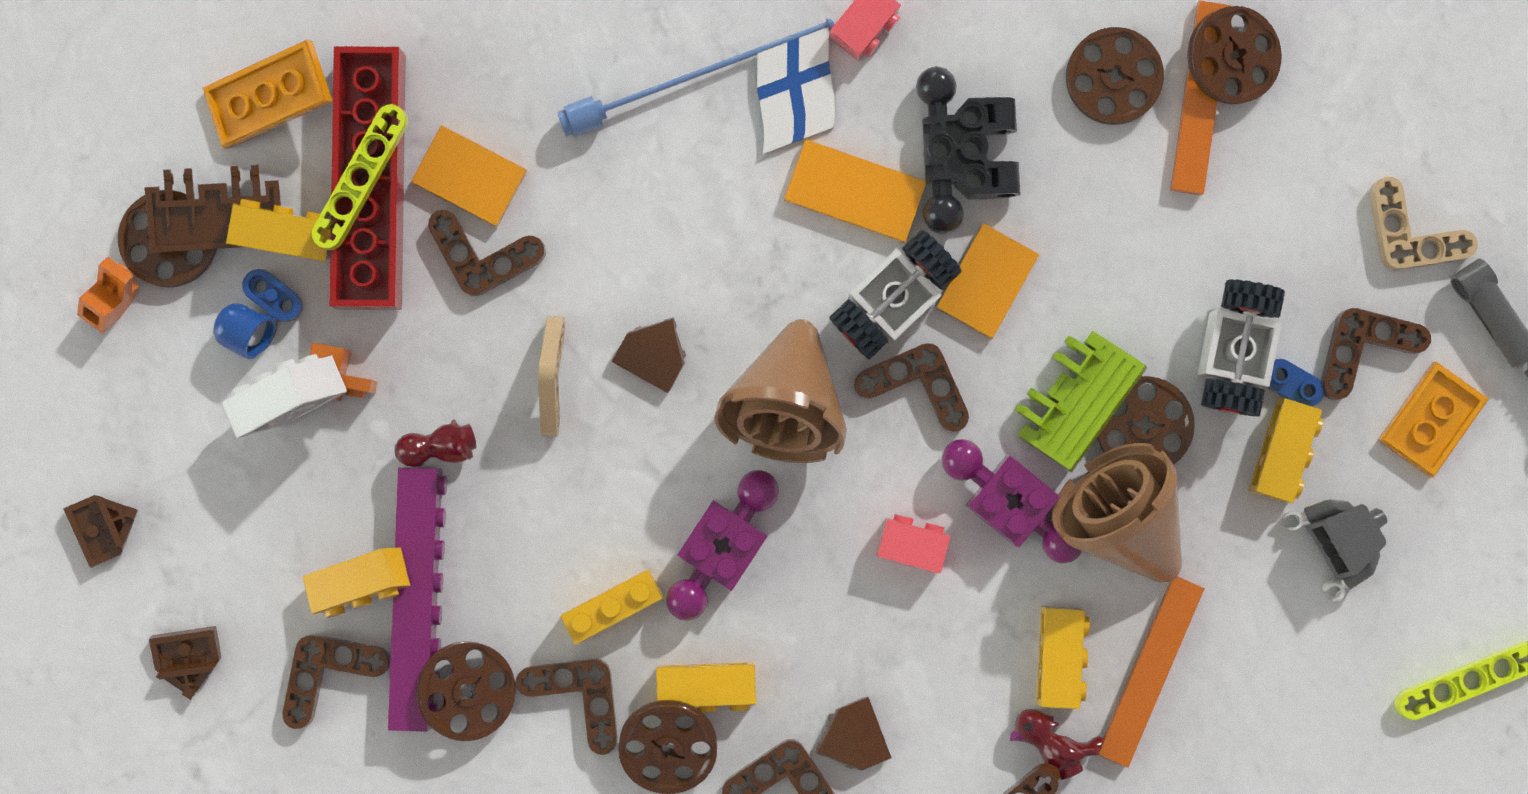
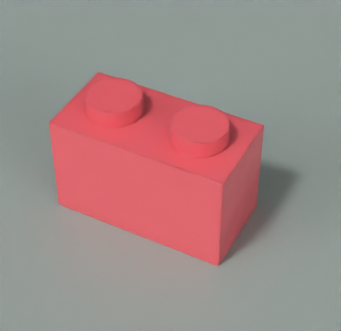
M854 0L831 28L829 38L858 61L864 54L870 57L880 44V41L877 39L884 30L890 32L901 17L897 14L901 4L896 0Z
M897 514L894 515L893 520L886 518L876 556L941 574L951 537L950 535L943 534L945 527L926 522L925 528H920L912 525V518Z

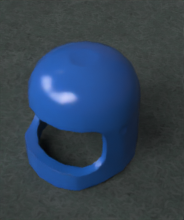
M233 303L227 305L217 315L213 334L220 345L250 360L260 355L269 347L277 331V320L270 315L258 313L243 304ZM267 322L260 342L257 345L249 346V341L255 330L262 323Z

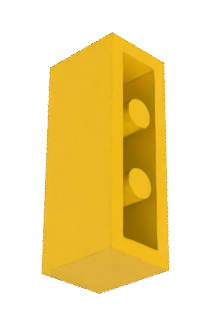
M241 199L240 204L233 203L226 240L227 244L326 261L327 250L319 247L312 239V229L321 213L307 211L306 217L293 215V208L274 205L272 211L261 209V202ZM331 228L321 231V235L324 237L323 243L330 239Z
M1286 398L1276 400L1248 490L1249 492L1283 503H1294L1295 498L1298 499L1304 487V481L1301 480L1304 468L1309 467L1314 454L1313 449H1310L1313 438L1318 437L1323 425V419L1320 418L1321 409Z
M381 548L302 576L311 614L325 613L326 618L344 614V608L351 605L353 609L371 605V599L378 596L380 600L398 596V589L410 586L401 548Z
M650 568L563 613L560 617L576 645L663 599L664 595Z
M1041 606L1036 703L1040 707L1080 709L1081 701L1086 700L1087 686L1086 682L1082 681V668H1087L1088 650L1083 649L1084 636L1089 635L1090 619L1089 616H1085V610Z
M755 662L657 666L656 668L657 701H681L698 707L701 712L717 711V706L730 705L731 711L750 710V705L756 704Z

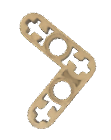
M1384 177L1372 185L1370 198L1382 263L1387 268L1401 270L1459 261L1471 257L1478 248L1477 239L1472 232L1467 230L1412 238L1404 189L1401 182L1394 177ZM1386 184L1387 189H1393L1394 194L1388 198L1389 205L1396 204L1397 208H1391L1383 212L1382 207L1388 205L1386 195H1380V189L1384 188ZM1387 215H1394L1399 219L1400 227L1398 231L1390 232L1385 228L1384 220ZM1459 237L1461 242L1467 243V248H1464L1462 252L1458 248L1446 251L1445 245L1458 242ZM1425 241L1434 243L1437 248V254L1433 259L1425 258L1422 255L1421 247ZM1397 247L1399 252L1412 249L1413 255L1399 259L1398 263L1396 258H1391L1390 253L1394 252Z
M547 316L540 354L538 391L541 436L558 437L559 434L558 374L565 336V318L561 316Z

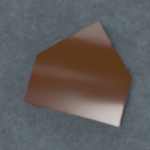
M674 317L644 327L639 326L633 331H629L612 362L664 392L669 393L685 364L684 358L686 356L685 350H682Z
M93 495L63 508L90 568L122 554L138 512L137 509L98 495Z
M216 626L157 634L149 638L154 668L159 672L156 677L160 680H166L183 692L182 695L189 700L192 699L221 659Z
M869 697L860 698L837 708L834 714H829L827 718L829 722L822 741L818 743L815 753L821 756H826L846 765L845 767L857 770H865L892 758Z

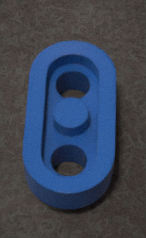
M255 269L248 272L242 282L244 294L271 316L283 322L293 321L300 316L303 309L301 297L270 272ZM260 281H265L266 289L263 292H258L257 284ZM290 300L292 307L289 311L284 312L282 304L284 301Z
M1275 359L1270 386L1266 388L1283 398L1311 407L1317 405L1322 400L1324 387L1317 377L1285 359ZM1277 369L1284 371L1285 376L1282 381L1275 377ZM1306 385L1311 386L1313 390L1310 397H1307L1303 392Z

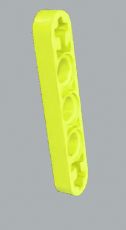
M393 104L385 105L377 112L312 229V239L322 249L335 250L343 243L406 131L408 117L399 106ZM396 112V117L400 123L398 126L393 124L390 126L387 134L393 137L389 141L382 134L376 133V131L380 128L385 132L388 123L384 120L387 115L393 116ZM374 140H380L385 145L384 153L378 158L370 157L367 150L368 145ZM357 169H365L369 174L368 182L363 186H355L352 182V174ZM342 197H348L353 202V208L347 215H340L336 211V202ZM330 214L336 219L345 222L342 227L336 223L332 230V233L336 235L333 241L328 239L323 243L324 237L321 235V231L323 229L329 230L334 223L328 219Z
M1528 641L1520 642L1401 691L1395 698L1396 711L1404 718L1418 720L1527 676L1528 661L1517 663L1514 658L1521 659L1528 655ZM1499 659L1506 660L1509 665V671L1503 677L1496 676L1493 670L1495 662ZM1474 671L1479 676V684L1474 689L1469 690L1465 687L1463 679L1466 673ZM1444 683L1449 688V696L1446 700L1439 702L1434 697V688L1438 684ZM1409 697L1414 700L1426 697L1431 704L1429 707V704L1426 702L1418 703L1414 706L1415 712L1405 709V705L1409 703Z

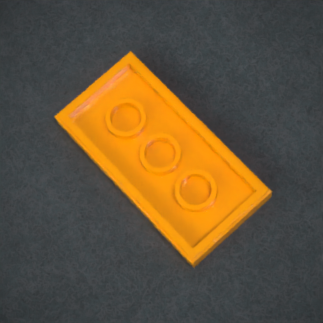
M304 40L203 87L222 148H231L333 102L312 40Z
M805 139L784 201L905 243L926 181Z

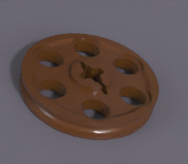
M1229 6L1208 14L1196 25L1189 39L1187 60L1192 78L1204 94L1220 103L1242 104L1261 97L1272 87L1281 67L1282 53L1276 31L1264 16L1247 7ZM1234 15H1238L1243 19L1244 28L1241 32L1235 31L1231 25ZM1207 27L1214 28L1217 33V40L1214 44H1210L1205 39L1204 32ZM1258 35L1263 36L1267 40L1268 45L1265 52H1260L1255 46V39ZM1233 51H1238L1239 57L1231 60L1230 54ZM1205 58L1212 61L1214 65V72L1211 76L1205 75L1201 69V63ZM1255 67L1261 68L1264 72V80L1261 84L1256 83L1252 78V71ZM1229 78L1237 83L1238 90L1235 96L1229 95L1225 90V83Z
M1123 27L1103 28L1088 35L1073 51L1066 69L1067 90L1074 105L1088 118L1107 125L1126 124L1144 115L1157 101L1164 82L1163 63L1155 46L1140 33ZM1120 37L1129 39L1132 44L1131 52L1127 54L1119 53L1115 48L1116 39ZM1095 45L1100 49L1101 57L1098 61L1092 62L1085 58L1084 48L1086 46ZM1142 60L1150 61L1154 66L1153 75L1149 77L1140 75L1137 70L1138 62ZM1114 68L1119 70L1118 75L1124 79H1119L1115 84L1111 83V77L1107 75ZM1085 75L1091 79L1092 89L1090 91L1081 92L1076 88L1075 80L1078 76ZM1135 90L1142 92L1146 99L1144 106H1132L1128 99L1130 92ZM1108 98L1112 100L1115 106L1112 114L1104 115L1100 113L1097 107L1100 99Z
M160 190L161 201H165V190ZM173 190L174 199H186L185 193ZM145 195L137 199L127 209L118 229V248L125 265L135 276L156 286L178 287L196 280L209 268L217 249L202 250L203 258L196 265L188 263L186 259L188 251L150 253L148 226L143 230H137L133 225L134 217L137 214H147ZM142 244L147 249V256L143 261L135 262L131 257V250L136 245ZM163 262H170L174 267L173 275L163 280L158 275V267Z
M1141 376L1124 400L1126 403L1125 413L1117 417L1112 416L1097 437L1103 452L1114 449L1108 445L1107 435L1112 430H1119L1125 437L1123 445L1133 443L1152 444L1156 451L1161 452L1163 450L1174 465L1187 452L1193 439L1195 421L1191 405L1185 395L1170 382L1156 377ZM1144 383H1149L1155 388V397L1149 402H1144L1138 397V388ZM1170 401H1177L1182 406L1183 412L1178 419L1172 420L1165 414V407ZM1143 415H1146L1149 422L1163 424V427L1149 428L1146 434H1142L1141 428L1126 425V422L1136 423L1137 421H1142ZM1170 433L1177 434L1181 440L1179 449L1174 452L1167 451L1163 446L1164 437Z
M471 641L452 643L435 652L423 666L416 687L417 704L423 719L433 730L456 741H474L496 731L509 716L516 694L514 675L505 658L493 648ZM472 650H478L482 655L480 665L475 668H469L466 664V656ZM447 660L451 664V673L446 678L440 679L435 674V666L438 662ZM500 671L505 677V682L501 688L494 690L489 685V677L492 673ZM461 685H473L470 688L471 693H473L470 698L463 696L460 699L463 693L460 689ZM433 693H440L444 699L443 706L437 711H431L427 706L428 697ZM492 703L497 707V715L492 721L486 722L482 719L481 711L486 704ZM458 714H463L467 720L465 729L461 732H453L450 727L452 718Z
M676 700L655 701L640 707L626 720L619 738V759L628 777L642 788L661 794L681 793L699 785L712 771L717 757V737L710 720L694 706ZM654 715L661 720V723L655 728H649L643 724V719L646 716ZM681 716H688L693 719L694 724L689 728H680L676 724V720ZM634 740L640 741L644 745V749L641 752L633 753L626 748L627 743ZM701 741L707 743L710 749L704 754H698L691 747L694 743ZM669 743L674 744L673 749L662 750V746H667ZM647 766H655L661 773L655 778H649L643 774L642 770ZM685 766L690 768L693 774L689 778H680L675 774V771L679 767Z

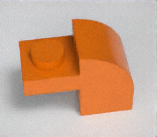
M107 257L98 266L97 282L79 298L77 315L103 334L124 314L135 299L140 285L133 280L134 276L126 266L116 263Z
M312 343L310 355L317 354L318 358L333 356L347 390L345 395L365 398L366 392L375 394L377 381L346 375L351 350ZM342 395L334 398V400L341 401Z

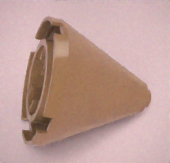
M799 319L789 323L718 401L714 416L716 427L733 444H738L740 438L753 445L751 452L753 454L791 463L826 460L827 452L834 450V454L837 455L843 449L847 432L846 424L818 330L811 322Z
M1133 443L1106 451L1086 463L1084 467L1088 472L1075 484L1069 479L1058 494L1060 499L1053 507V525L1062 539L1073 548L1156 582L1163 583L1174 580L1182 568L1177 474L1175 466L1163 450L1161 452L1156 451L1152 444Z

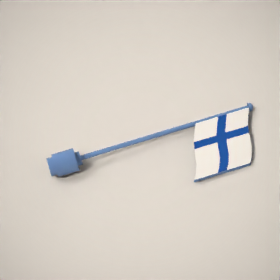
M826 18L825 23L606 105H602L601 100L594 101L592 96L563 106L564 110L557 112L566 137L572 134L576 137L603 127L602 120L607 118L605 112L757 55V93L764 128L762 155L834 128L835 96L829 67V30L834 26V22L832 19Z

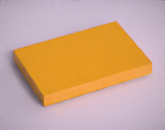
M441 125L411 182L498 227L527 170Z
M983 223L959 265L962 272L948 285L936 309L993 339L1040 254Z
M1432 362L1378 441L1428 477L1434 478L1489 399L1438 362Z

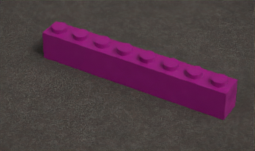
M398 468L395 548H401L410 586L398 589L399 595L393 597L388 709L389 731L427 732L431 729L419 711L416 687L423 666L435 652L441 649V639L436 638V625H441L442 606H437V594L442 593L443 573H438L439 560L444 559L445 543L440 540V527L444 528L446 523V509L441 508V495H446L447 476L442 475V469ZM435 671L436 676L440 678L439 671ZM433 693L428 697L427 706L431 711H437L438 704H433Z

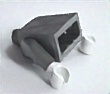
M1329 499L1304 508L1302 513L1290 511L1284 514L1283 518L1290 515H1295L1298 518V524L1287 530H1298L1303 525V522H1310V524L1306 525L1308 532L1337 580L1342 579L1339 582L1333 579L1327 580L1323 584L1322 590L1324 592L1333 586H1338L1337 593L1329 598L1330 600H1342L1346 588L1352 589L1375 573L1381 556L1380 551L1386 545V539L1380 530L1381 527L1387 524V517L1382 510L1374 508L1369 512L1364 504L1353 506L1348 501Z

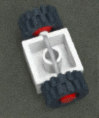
M920 230L902 247L905 255L910 258L915 267L896 248L849 293V299L829 317L843 336L869 360L889 341L893 343L942 296L927 279L933 285L943 290L962 272L960 266L957 265L958 263L951 257L950 253L924 230Z
M1226 280L1221 307L1233 312L1217 309L1209 313L1197 376L1212 379H1206L1201 401L1202 406L1233 414L1253 417L1260 416L1265 390L1261 388L1270 386L1282 323L1257 318L1256 316L1279 318L1285 296L1284 289L1248 280Z

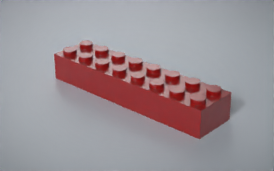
M334 46L331 194L381 107L393 104L399 106L405 112L406 55L400 47ZM395 112L393 116L387 115L384 120L388 123L385 132L380 128L376 131V133L382 134L389 141L393 137L387 134L392 124L398 126L400 123L396 117L397 113ZM404 134L340 247L330 250L329 306L337 310H402ZM380 140L372 141L367 148L369 156L373 158L382 156L385 151L384 143ZM355 170L351 177L355 186L365 185L369 179L367 170ZM348 197L340 198L335 206L337 213L340 215L350 213L353 208L352 200ZM331 215V220L334 223L331 226L330 240L333 241L336 237V235L332 233L335 224L337 223L342 227L345 222L340 221Z

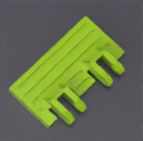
M1094 331L1085 340L1086 345L1071 336H1068L1064 341L1071 350L1078 352L1086 358L1081 366L1062 353L1056 352L1052 357L1058 364L1077 376L1074 379L1065 372H1062L1048 391L1047 395L1058 402L1057 404L1033 388H1030L1026 393L1032 401L1048 409L1043 418L1033 413L1024 405L1018 404L1015 408L1018 414L1039 427L1038 431L1025 424L1017 434L1019 438L1071 473L1147 369L1146 364Z

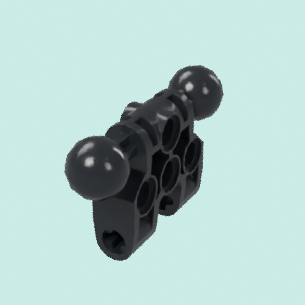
M935 66L924 70L918 77L916 84L919 98L928 105V117L922 119L925 181L926 184L932 185L933 197L924 206L923 217L925 224L933 232L949 234L959 228L964 215L961 203L952 196L951 184H954L955 188L968 200L1011 198L1021 195L1019 162L990 161L986 156L989 144L985 136L1006 135L1017 132L1015 98L1011 97L968 98L954 115H948L947 104L955 96L957 84L950 71L946 68ZM972 111L975 113L977 123H967L963 119V112ZM972 142L976 144L979 149V155L971 156L967 154L964 148L965 143ZM939 143L944 145L947 149V156L938 157L935 155L932 149L933 144ZM967 174L977 175L981 181V186L979 188L969 186L966 181Z

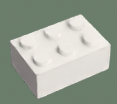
M317 354L302 358L297 364L294 359L282 362L275 366L277 372L273 373L270 371L254 378L255 384H245L232 390L234 396L226 399L222 404L236 438L282 427L346 393V387L333 356L318 358Z

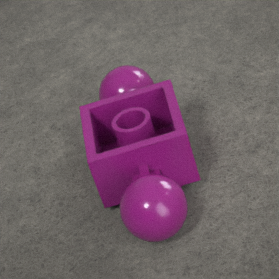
M959 439L946 446L941 460L944 471L955 480L965 481L971 479L979 486V489L965 506L1013 546L1020 548L1034 531L1043 538V550L1054 562L1070 563L1081 555V550L1073 548L1062 539L1056 531L1053 521L1046 516L1060 499V496L1010 455L1005 456L997 467L991 471L983 465L982 452L974 442ZM1017 494L1019 506L1008 509L1009 501L1006 499V496Z
M754 470L741 478L737 489L740 502L733 512L714 500L705 511L677 556L696 569L689 579L675 582L667 592L666 605L669 612L675 618L682 621H691L704 613L708 603L705 589L712 579L730 591L738 583L768 535L749 524L756 512L771 508L778 499L779 486L776 479L770 473L763 470ZM724 536L730 539L728 545L732 548L729 553L727 551H723L721 554L715 551L717 545L714 544V540L716 538L722 540Z

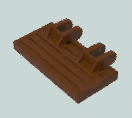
M251 165L250 179L253 185V196H240V170H238V166H230L233 197H228L227 183L198 184L199 199H195L192 168H186L183 173L186 199L174 200L173 174L171 169L163 170L165 201H161L160 186L144 187L150 253L243 247L226 243L233 203L240 204L241 199L261 202V209L273 211L274 205L281 206L279 180L265 181L266 195L261 196L259 165Z

